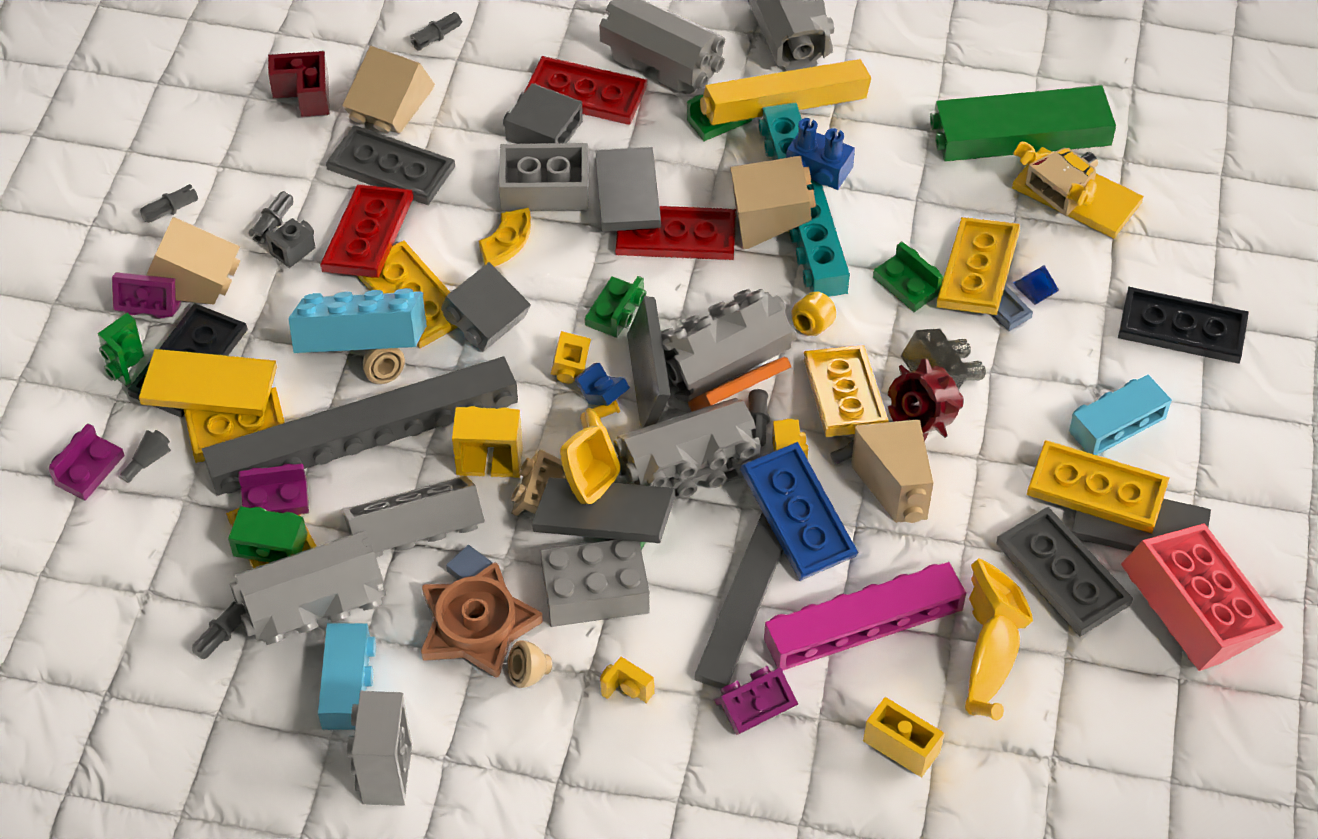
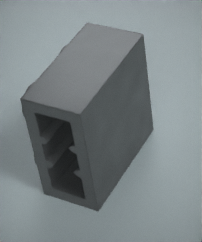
M532 83L525 93L522 92L514 108L504 116L503 126L505 127L506 140L516 144L568 143L583 122L582 101Z
M488 262L449 293L440 310L449 323L456 325L464 333L466 340L471 345L477 346L484 352L525 318L531 304Z

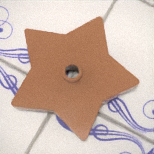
M492 563L477 575L459 579L452 584H425L422 586L423 596L434 621L421 649V656L426 661L465 658L497 678L500 676L510 643L543 622L542 612L512 597L506 588L498 563Z

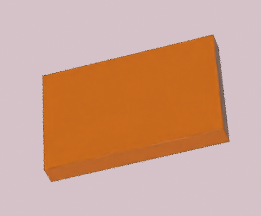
M784 356L719 385L687 403L692 412L711 406L792 366L788 358Z

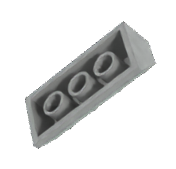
M467 476L342 509L349 534L352 535L365 531L368 538L362 540V542L366 546H372L376 558L382 556L384 550L396 547L397 551L412 548L415 546V542L427 539L428 542L442 540L447 537L446 533L459 530V533L471 532L478 528L477 524L485 522L476 485Z

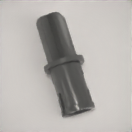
M452 12L437 22L432 20L424 29L410 35L411 43L416 50L420 51L437 40L442 41L444 35L460 27L462 19L457 12Z
M188 184L170 194L164 193L161 199L142 207L140 214L143 220L148 223L169 213L174 215L180 208L198 201L197 192L194 188L192 189L191 184Z
M282 191L268 208L262 210V216L248 232L250 237L256 234L252 238L255 242L264 244L266 233L268 231L272 232L276 226H281L282 218L294 203L293 196Z
M754 389L748 394L749 412L756 426L751 431L753 438L759 437L762 447L766 444V428L770 422V416L767 413L768 393L762 389Z
M233 601L216 620H211L209 628L193 643L192 652L202 660L207 659L223 641H229L232 637L231 633L242 623L240 615L246 613L244 606Z

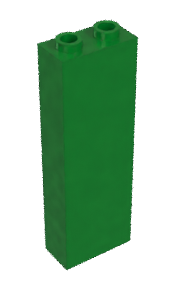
M1103 85L937 100L934 113H930L931 129L936 130V148L938 151H942L944 162L1013 155V152L1022 141L1030 144L1035 149V152H1038L1041 147L1050 151H1058L1063 148H1070L1072 150L1112 146L1116 130V123Z

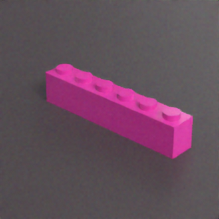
M950 562L940 565L931 564L921 571L909 575L901 574L893 580L879 585L870 584L861 591L852 594H840L830 601L818 605L810 604L803 607L800 611L788 615H776L765 622L764 641L777 668L781 667L782 671L963 611L966 591Z

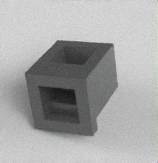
M291 218L276 231H268L266 239L269 253L291 268L316 248L312 226L305 220L299 223L294 218Z

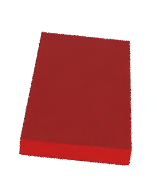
M541 56L524 93L533 83L582 101V112L584 115L631 125L647 88V79Z
M357 184L320 263L322 272L379 278L414 198L412 190Z
M659 206L661 228L617 231L616 255L734 260L736 209Z

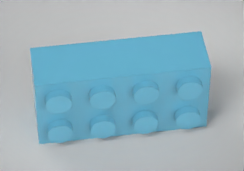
M410 288L399 289L394 293L371 290L365 292L364 295H353L352 292H339L334 296L323 297L320 293H312L301 299L288 318L293 353L416 347L427 327L422 291L413 292Z

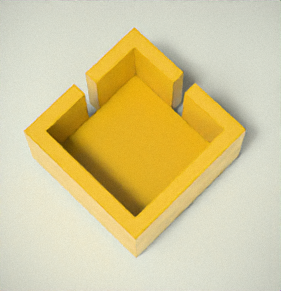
M475 406L456 407L452 433L456 475L485 476L488 447H494L491 477L520 478L519 472L523 451L520 409L505 407L499 409L478 408Z

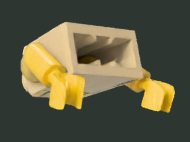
M1023 141L1019 143L1013 155L1020 157V162L1023 165H1029L1026 186L1065 216L1077 205L1088 206L1092 204L1097 184L1094 181L1096 176L1095 167L1098 165V160L1093 153L1087 152L1080 157L1070 148H1063L1056 152L1037 153L1030 144Z

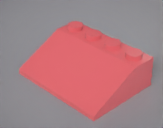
M1205 523L1143 540L1121 563L1130 580L1138 587L1150 607L1155 610L1166 625L1169 633L1177 640L1189 660L1199 671L1227 661L1284 628Z

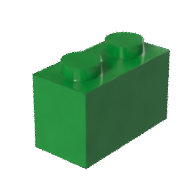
M240 506L228 540L233 557L270 563L302 552L308 534L302 516L291 512L278 513L267 511L261 507L248 508Z

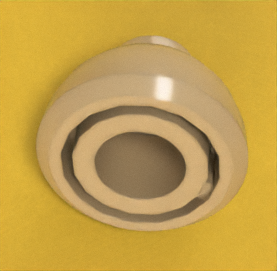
M399 348L368 349L363 358L364 373L375 384H387L395 380L401 374L405 365L404 354Z
M519 640L511 648L508 656V673L516 687L526 688L540 681L544 674L551 672L552 659L550 655L544 654L534 643Z

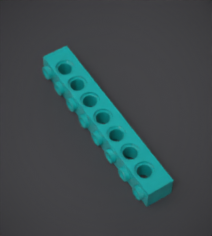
M797 103L763 107V118L758 120L760 136H765L766 139L764 141L766 157H771L772 160L786 158L787 148L799 133L798 124L801 120V115ZM811 180V184L807 185V189L814 191L816 207L811 208L812 220L789 230L791 242L797 244V263L804 267L802 272L805 288H810L811 292H821L828 297L848 294L850 273L824 189L820 183Z

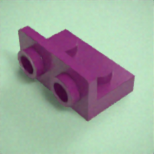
M115 272L112 276L113 310L124 311L125 314L128 313L130 315L143 313L152 314L156 318L173 317L181 306V301L176 300L175 278Z
M87 423L81 431L74 434L71 442L65 449L53 458L49 465V471L55 486L86 501L125 455L121 447L97 436L94 426Z
M284 464L278 467L252 468L238 472L241 485L242 507H261L267 511L278 513L291 512L296 515L309 514L308 487L303 464Z
M765 666L749 674L752 681L741 686L737 680L720 689L722 696L714 699L716 705H722L736 735L798 705L781 667L770 671L768 666Z

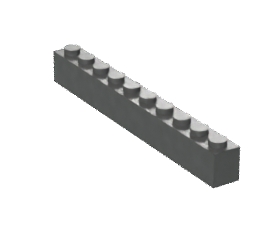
M505 356L205 447L202 448V452L216 496L234 493L241 489L239 471L252 468L278 467L284 464H303L304 469L323 465L344 456L356 455L373 447L384 446L405 437L417 436L434 428L448 426L454 423L456 407L506 408L511 404L518 403L517 383Z

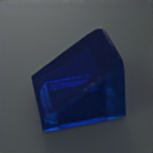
M1045 265L1013 282L1016 288L1034 305L1059 291Z

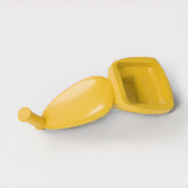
M616 400L608 406L600 405L595 408H587L580 416L583 430L570 437L560 448L562 466L567 481L581 504H592L598 500L609 486L614 483L620 472V463L607 429L600 420L613 413L621 412Z
M978 558L971 564L973 570L971 581L974 588L970 594L969 601L974 609L972 610L973 616L983 627L974 649L965 710L972 716L981 715L990 717L993 720H1000L1004 713L1003 706L999 703L991 704L987 702L1001 688L1013 667L1020 646L1018 629L1026 628L1033 622V617L1021 588L999 569Z

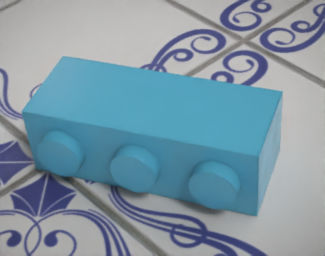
M1147 374L1138 380H1130L1113 393H1105L1099 400L1088 406L1082 405L1077 408L1072 414L1069 433L1087 453L1098 455L1166 419L1172 399Z
M327 623L318 716L322 730H355V726L351 724L353 704H359L360 691H367V687L373 686V666H369V657H375L376 638L370 637L368 623Z

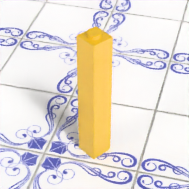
M857 59L705 85L704 95L700 99V108L702 113L708 117L711 125L762 117L763 107L797 103L798 109L802 110L866 99L872 77L862 60Z

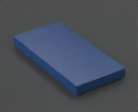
M798 442L741 466V473L799 581L857 556L858 551Z

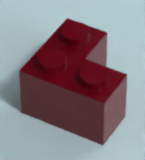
M325 51L268 55V76L273 99L298 97L301 117L330 115L329 73Z

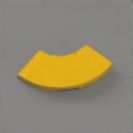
M529 208L501 213V223L498 229L491 236L479 240V249L484 265L490 262L494 267L514 257L523 248L531 230Z

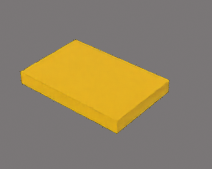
M276 387L271 388L264 417L184 409L195 463L205 461L202 448L285 423Z

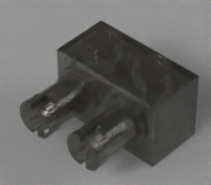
M940 328L916 330L900 355L910 372L917 370L923 358L928 359L931 367H943L955 381L958 390L964 381H979L986 375L985 366H981V361L964 363L961 361L960 358H967L971 353V346L967 343V340L965 338L947 340Z

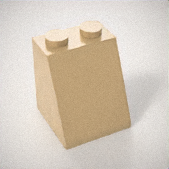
M370 46L342 106L349 113V118L356 123L364 125L366 121L374 124L373 126L381 132L389 133L391 130L400 134L429 96L435 83L419 62Z
M801 156L730 167L743 249L754 247L812 220L811 208L816 207L813 190L807 189V185L811 184L809 167H803Z
M172 217L146 275L175 278L177 301L214 305L219 294L225 296L230 287L232 279L227 276L228 274L234 276L241 260L235 257L240 246Z
M920 420L856 425L851 461L854 471L896 523H916L921 520H927L934 482Z

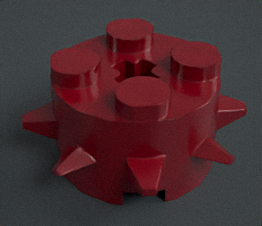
M925 358L921 360L915 371L910 372L900 365L899 371L901 375L894 379L888 390V396L891 398V405L888 406V411L893 422L920 420L924 442L929 432L935 430L946 438L948 434L945 427L955 420L964 404L963 395L959 392L955 381L943 367H931L928 359Z

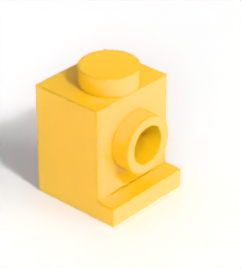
M561 331L550 374L557 376V380L562 383H573L575 378L585 369L591 338Z
M783 419L773 421V452L798 442L808 460L809 450L806 443V433L800 432L799 420Z

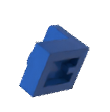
M593 363L575 378V382L590 405L608 406L630 389L625 378L607 376L600 363Z

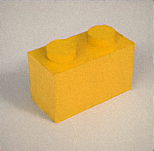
M884 697L866 721L863 742L922 778L941 751L944 732L889 698Z

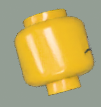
M810 292L794 304L791 317L798 331L808 336H817L833 324L836 319V308L832 300L824 293Z

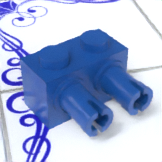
M810 118L801 119L798 124L799 133L787 148L786 158L801 156L803 167H809L811 180L838 190L853 169L855 147L843 143L844 133L841 130L838 132V136L837 129L835 128L827 130L825 135L817 133L818 124L815 120L811 122L810 126Z

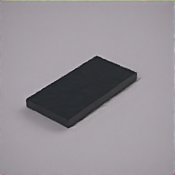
M1128 286L1118 338L1240 364L1249 311Z
M194 303L159 349L229 356L247 332V324ZM150 361L127 390L129 396L139 400ZM154 406L181 418L185 414L184 409Z

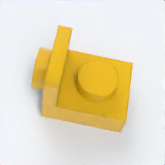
M622 656L614 665L609 664L600 676L601 695L606 699L619 686L629 697H637L645 703L655 694L654 677Z

